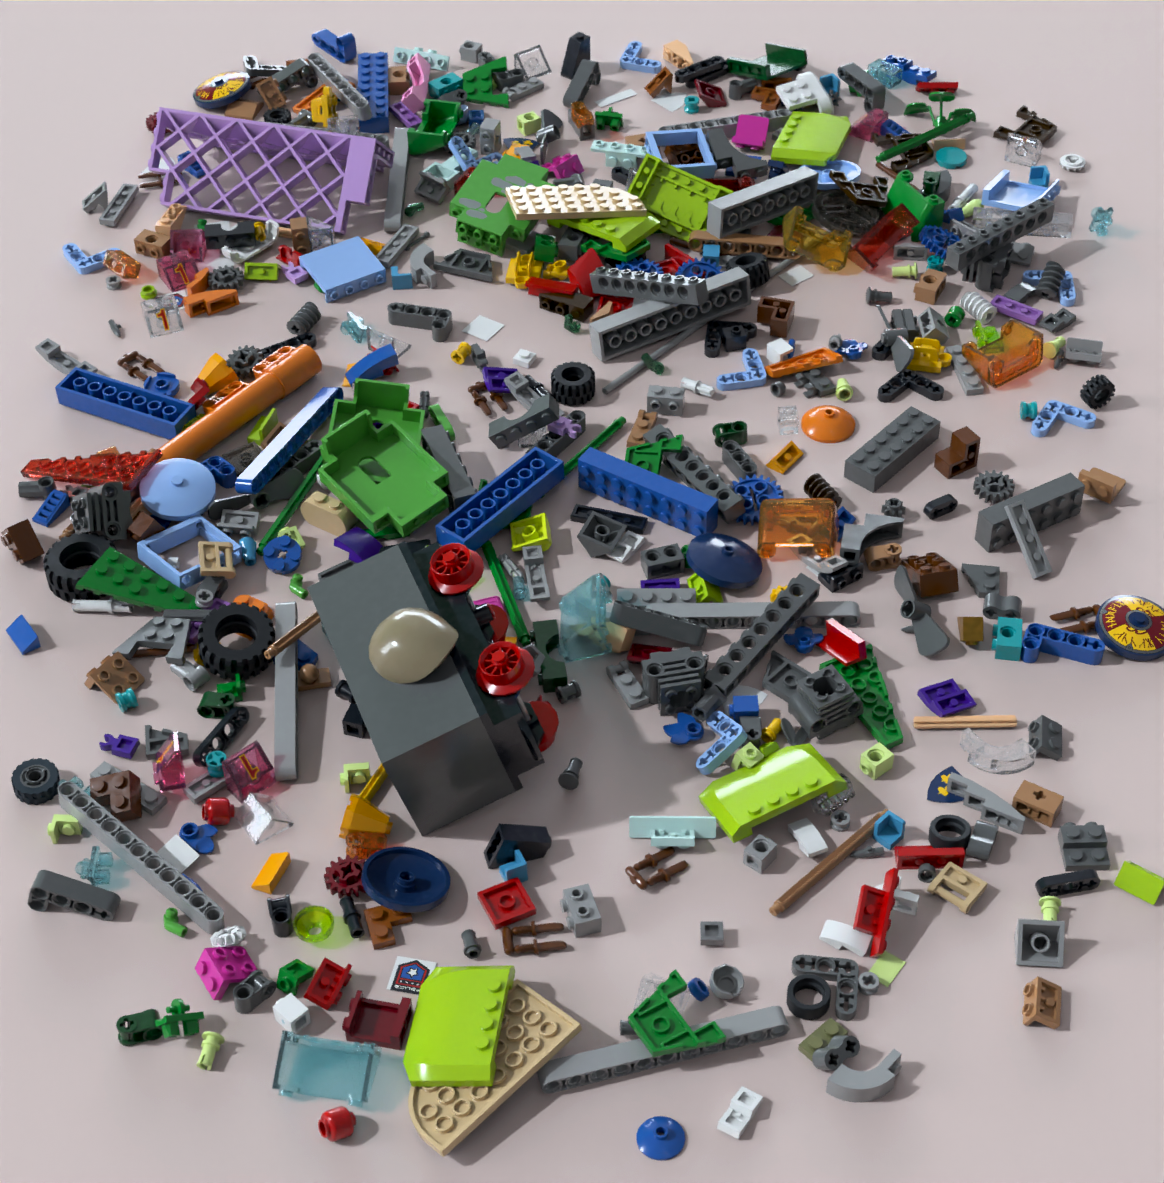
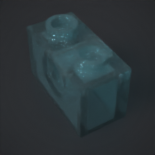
M880 58L868 65V74L881 82L884 87L891 89L901 83L903 69Z

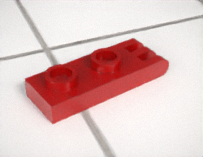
M919 82L915 90L917 92L932 93L945 91L954 93L958 89V82Z

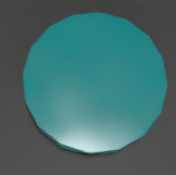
M944 147L936 152L935 161L943 168L956 169L957 166L963 167L966 164L967 154L957 147Z

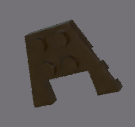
M1023 105L1017 111L1016 117L1026 121L1016 131L1000 126L994 131L993 137L1042 146L1057 132V126L1045 118H1039L1036 112L1028 111V107ZM1023 136L1028 137L1030 142L1023 140Z
M872 133V140L877 147L889 144L896 146L921 133H901V136H893L892 133H886V136H878V133ZM925 142L900 154L902 159L891 161L890 167L898 174L932 158L934 151Z
M830 170L829 177L855 204L875 208L886 207L888 177L874 176V184L848 181L844 172Z

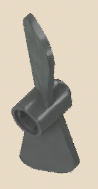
M547 109L541 110L542 129L538 130L536 134L537 142L541 143V165L545 162L548 143L560 139L559 128L563 124L557 115Z
M878 304L876 306L888 328L881 333V342L886 347L891 346L896 371L903 372L914 356V348L908 343V331L906 327L892 329L881 306Z
M290 468L271 479L257 494H242L213 501L208 507V517L211 520L221 519L223 509L239 510L250 504L257 509H264L270 504V501L292 498L305 478L300 470Z
M899 565L895 573L894 585L904 600L900 608L901 615L912 620L919 653L927 657L934 656L948 647L950 638L931 617V607L917 600L906 567Z

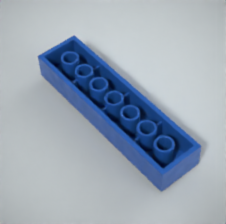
M388 53L358 54V92L368 101L373 115L372 118L366 121H361L357 117L359 132L373 134L390 133Z
M77 367L55 387L58 402L61 405L170 440L197 421L195 405Z
M535 446L435 526L437 542L442 546L450 543H460L468 549L476 551L564 479V461Z
M589 447L578 459L579 488L696 537L701 534L713 533L718 527L717 498L592 447Z

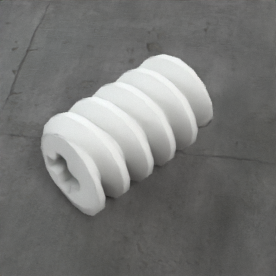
M967 292L960 300V306L983 325L988 324L997 313V308L978 292Z

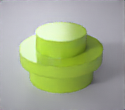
M146 285L141 289V298L152 300L157 296V290L152 285Z

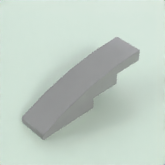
M951 772L948 778L947 792L963 797V805L981 812L980 819L1022 834L1025 817L992 791L970 779Z

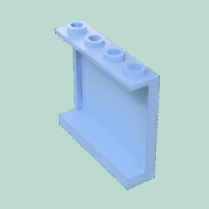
M1003 170L983 189L981 205L1017 211L1041 197L1051 202L1059 195L1061 186H1059L1058 179L1049 188L1009 180L1010 171Z
M359 236L299 256L300 267L311 275L325 293L326 303L386 282L385 267Z

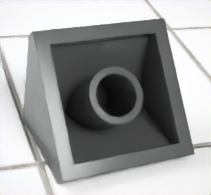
M592 511L578 533L577 538L591 558L612 553L625 532L627 525Z

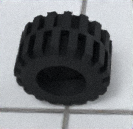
M743 253L731 258L726 263V271L740 267L749 274L750 289L757 288L770 279L767 257L762 253Z
M572 361L558 365L551 373L552 397L563 405L579 406L580 404L587 403L595 395V372L587 364H581V362Z

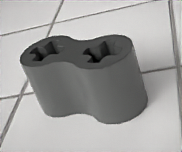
M989 593L984 598L983 615L989 619H996L998 617L1020 619L1022 600L1017 596L1004 597L997 593Z
M977 820L966 855L988 861L999 826Z
M836 1035L830 1040L827 1047L819 1048L813 1053V1065L819 1070L836 1071L845 1059L854 1057L859 1053L860 1043L854 1036Z

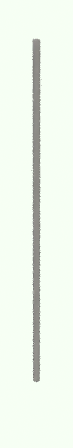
M842 219L802 248L801 256L847 225L848 221ZM786 259L769 271L770 278L797 259ZM711 320L683 331L602 389L603 393L608 394Z

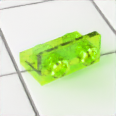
M979 320L975 321L972 334L976 338L977 347L981 349L982 354L1003 353L1004 346L995 326L982 327Z

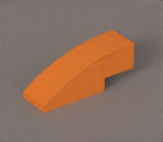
M223 289L183 297L185 312L192 318L203 313H207L210 316L239 305V299L236 289Z

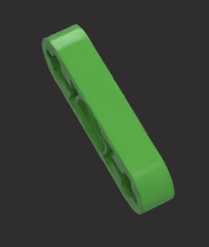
M438 403L430 405L428 409L435 426L442 424L445 431L449 432L450 441H454L455 433L453 427Z

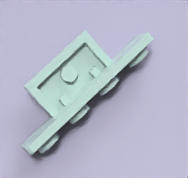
M395 47L393 62L407 64L414 55L419 53L431 64V69L448 71L450 57L437 54L436 50L428 49V52L423 51L424 48L415 47V50Z
M594 140L590 148L593 152L605 153L606 167H623L629 170H636L637 157L644 158L647 153L645 146L606 142L603 140Z
M630 816L629 837L651 838V846L659 849H664L668 846L687 849L695 847V838H716V817Z

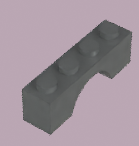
M548 393L534 400L531 408L523 416L514 420H508L503 416L489 423L488 438L500 449L558 420L559 404Z

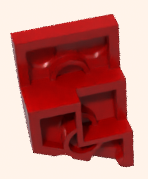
M593 248L588 249L582 257L578 258L567 269L570 283L578 284L580 294L592 298L601 296V294L593 293L589 274L594 272L596 268L603 266Z

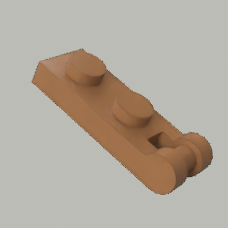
M639 410L638 417L627 439V447L645 443L643 435L654 428L658 417L657 412L652 411L648 413L645 410Z

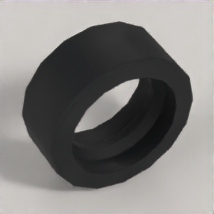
M949 814L938 816L931 821L928 839L933 848H964V851L968 848L971 838V827L965 819ZM942 831H953L961 836L950 838L939 833Z
M803 974L795 977L789 983L786 1004L789 1011L796 1017L804 1020L819 1019L830 1008L831 989L823 978L815 974ZM803 989H812L822 995V1001L814 1005H805L795 998V993Z

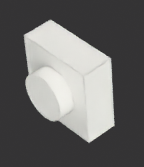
M520 349L513 357V364L529 368L536 360V353Z

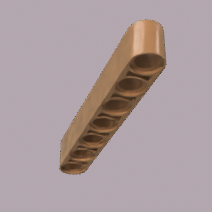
M701 230L692 231L688 241L689 249L697 252H703L704 244L720 245V253L740 255L757 252L766 255V257L798 259L802 254L803 247L802 241L797 238L734 233L719 239L707 231Z

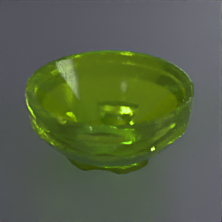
M308 906L296 914L293 920V928L297 937L302 941L308 943L320 942L328 938L333 932L334 917L330 910L325 907ZM314 927L321 929V932L317 935L309 934L310 929Z

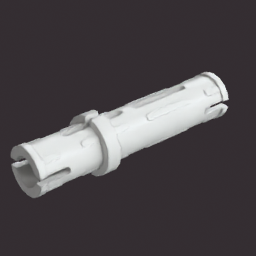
M974 183L969 184L961 195L953 200L948 209L963 208L966 202L978 191V186Z
M111 598L109 600L73 599L72 601L75 604L72 605L73 612L94 611L114 614L115 612L131 613L133 610L130 608L133 607V604L116 601Z

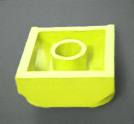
M545 513L509 523L512 539L511 549L513 552L521 551L522 547L541 545L543 552L552 545L551 529Z

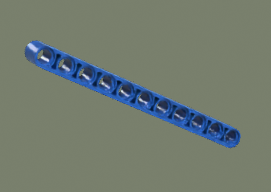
M323 387L236 479V492L238 494L259 493L332 413L335 399L343 400L342 388Z

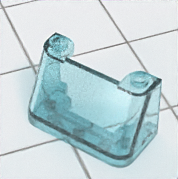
M602 573L589 577L564 595L559 602L561 624L560 644L557 645L559 655H563L566 663L612 653V644L608 643L606 636L609 634L606 627V604L613 603V595Z
M282 1031L272 1089L278 1090V1095L293 1097V1093L345 1100L349 1101V1106L362 1107L363 1103H368L382 1048L376 1043L364 1042L362 1045L359 1042L310 1037L309 1035H298L291 1031Z

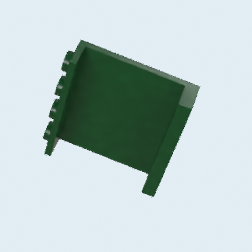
M765 43L766 55L751 61L735 57L727 58L729 73L766 81L808 64L805 49Z

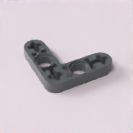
M243 57V67L245 73L249 76L270 77L286 67L258 65L256 57Z
M797 955L793 958L791 969L796 977L803 974H815L825 981L837 982L835 1014L842 1021L852 1020L856 1015L858 964L851 959ZM800 964H804L803 969L800 968ZM827 965L831 970L829 972H822L819 967ZM849 986L853 989V992L844 993L841 991V988ZM844 1001L848 1002L847 1012L843 1009Z

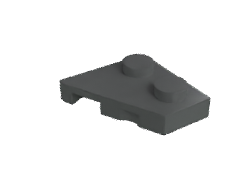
M962 563L961 571L968 576V582L975 589L978 598H985V595L989 593L999 594L1000 567Z
M145 725L147 760L159 759L172 741L173 744L164 754L163 758L189 755L188 735L182 732H172L164 728L162 731L152 729L151 725Z

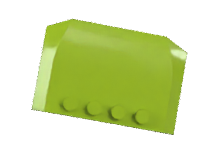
M793 111L772 148L771 160L784 162L785 164L826 166L827 161L837 159L851 131V123L848 117Z
M646 153L627 191L634 196H638L647 212L653 214L660 221L659 231L687 242L692 231H707L708 202L734 193V191L721 185L717 186L669 165Z
M647 212L646 216L547 219V224L561 228L563 225H567L611 241L613 248L623 252H628L660 228V221L649 212Z
M808 743L787 746L764 757L751 769L744 766L713 781L699 795V800L712 817H716L717 824L731 841L736 843L752 835V827L823 793H826L828 797H832L848 788L846 781Z
M514 965L436 967L421 985L403 1058L412 1087L493 1086L497 1067L494 1060L508 991L512 990L516 972Z

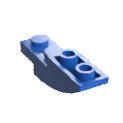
M888 55L880 61V64L891 74L913 85L923 81L929 82L937 77V71L913 65V60L906 59L905 57L899 58L895 57V55Z

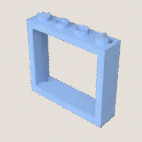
M701 128L646 132L645 148L647 153L661 160L662 158L657 146L697 143L705 163L672 166L701 179L714 178L717 163L714 162L713 153L710 152V145L706 142V135L703 134Z
M199 514L138 542L137 550L138 558L162 578L184 590L205 579L206 576L200 575V564L180 573L158 556V554L201 535L208 542L232 543L234 566L242 562V546ZM224 553L219 554L220 565L225 567Z

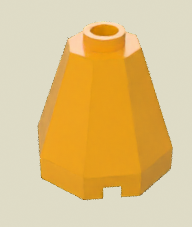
M214 353L207 360L198 375L200 379L208 383L210 389L208 395L222 390L230 383L239 380L231 366L228 367L225 359L217 353Z
M352 794L349 799L351 801L350 805H347L339 837L350 840L384 838L385 834L390 835L393 822L390 821V816L362 796Z

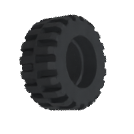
M82 532V534L74 533L70 537L65 536L61 538L59 542L56 541L52 548H49L43 560L47 582L53 594L67 602L69 600L72 602L73 599L99 600L101 596L105 597L106 595L102 593L97 595L93 594L91 590L75 588L77 582L109 547L117 550L113 542L102 535L99 536L97 533L88 534V532ZM92 565V566H90V567H88V568H85V569L74 570V569H76V568H78V567H81V566Z
M237 602L227 606L223 604L219 606V609L216 610L214 608L211 610L209 616L206 615L199 626L198 647L200 659L203 660V665L206 668H210L211 673L214 675L220 674V678L227 679L228 677L236 681L235 674L238 673L243 680L249 679V676L252 675L255 677L260 674V670L265 671L269 667L268 663H271L274 658L273 656L271 659H267L264 656V652L275 642L273 622L264 611L259 612V608L254 605L250 607L248 603H242L241 605L237 604ZM232 633H243L255 640L252 645L241 650L228 649L219 643L223 637Z

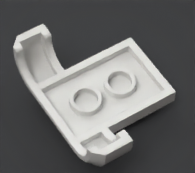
M808 71L798 74L796 81L776 86V92L788 110L791 111L816 103L819 113L834 116L833 102L817 76L812 72Z
M272 219L267 220L265 229L266 239L264 241L256 240V246L236 248L224 246L222 247L223 255L234 263H243L276 241L279 234V224ZM237 224L227 229L226 231L234 230L235 228H237Z

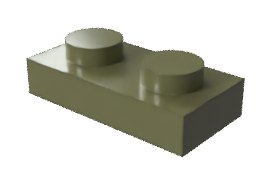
M830 1017L799 1044L798 1050L812 1061L813 1053L817 1049L827 1047L830 1040L836 1035L848 1036V1031Z

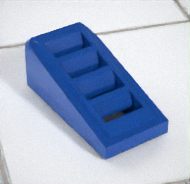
M469 110V130H479L484 121V110Z
M888 119L881 125L880 135L886 136V133H892L893 136H901V133L909 132L893 120Z
M188 150L178 155V162L189 155L191 151ZM197 160L185 169V171L196 178L206 174Z
M962 208L944 210L943 222L950 224L952 219L959 222L963 221L965 218Z
M54 489L36 512L32 521L45 527L51 525L71 505L68 494Z

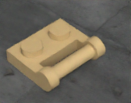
M199 541L200 575L225 576L227 579L235 578L236 570L233 568L232 559L233 544L230 542ZM219 551L224 553L225 567L220 565Z
M949 861L930 883L927 891L933 895H939L959 907L961 912L967 914L972 905L987 889L988 883ZM941 885H946L947 887L966 897V899L963 900L959 898L958 896L942 888Z

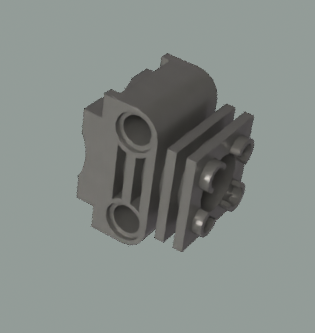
M1010 243L961 269V274H963L962 281H966L969 275V282L972 283L976 275L975 287L977 289L993 293L994 288L1002 289L1004 278L1010 272L1011 263L1010 258L1007 257H1010L1014 243Z
M122 482L101 484L90 488L87 493L72 497L71 509L74 511L73 529L75 533H97L99 536L102 535L112 542L127 539L126 530H129L128 528L133 523L130 514L131 494L130 491H123Z
M683 647L670 652L659 651L649 653V659L641 661V687L645 695L649 697V703L658 704L660 716L692 711L691 708L699 701L701 693L704 691L705 660L702 651L691 652L690 647Z
M832 664L796 681L798 692L794 693L788 701L790 715L792 714L807 732L809 739L817 737L821 740L838 729L854 724L855 717L863 714V702Z

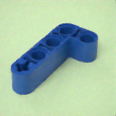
M323 29L312 34L314 44L341 63L357 57L356 42L352 33L349 32L338 37L329 30Z
M212 456L200 463L212 473L215 483L226 489L235 487V467L220 456Z
M1032 623L1028 625L1023 637L1020 659L1025 663H1034L1037 661L1040 652L1095 666L1102 662L1105 644L1096 638Z

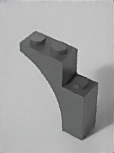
M723 128L707 130V143L710 145V152L713 153L714 162L717 163V170L732 167L736 181L763 177L768 174L767 160L755 159L739 152L730 144Z
M866 513L864 525L845 523L840 557L847 560L849 565L854 566L859 563L860 557L866 548L884 540L902 538L904 518Z

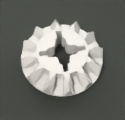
M1067 154L1060 158V165L1068 171H1080L1081 168L1085 167V159L1077 154Z
M234 925L215 932L210 940L214 947H231L240 943L247 933L243 926Z

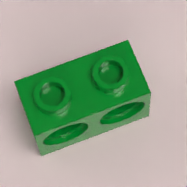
M536 234L534 260L554 263V257H558L556 236Z

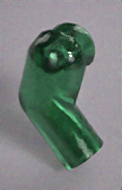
M423 202L407 205L404 210L405 215L412 217L416 211L424 210Z
M567 314L564 320V328L573 334L578 333L581 328L580 323L576 325L577 322H573V316Z
M644 353L641 356L642 361L655 374L661 375L664 372V365L661 362L653 360L648 353Z

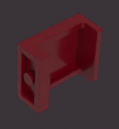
M357 990L355 998L350 1000L349 1016L343 1020L342 1030L345 1031L346 1040L401 1051L413 1014L412 999L402 997L401 1003L395 1004L364 998L363 991Z

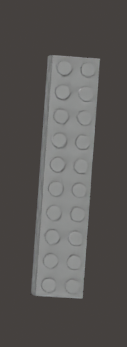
M736 267L707 278L706 285L709 299L700 305L649 300L589 323L592 352L603 362L751 304L749 274L740 267Z

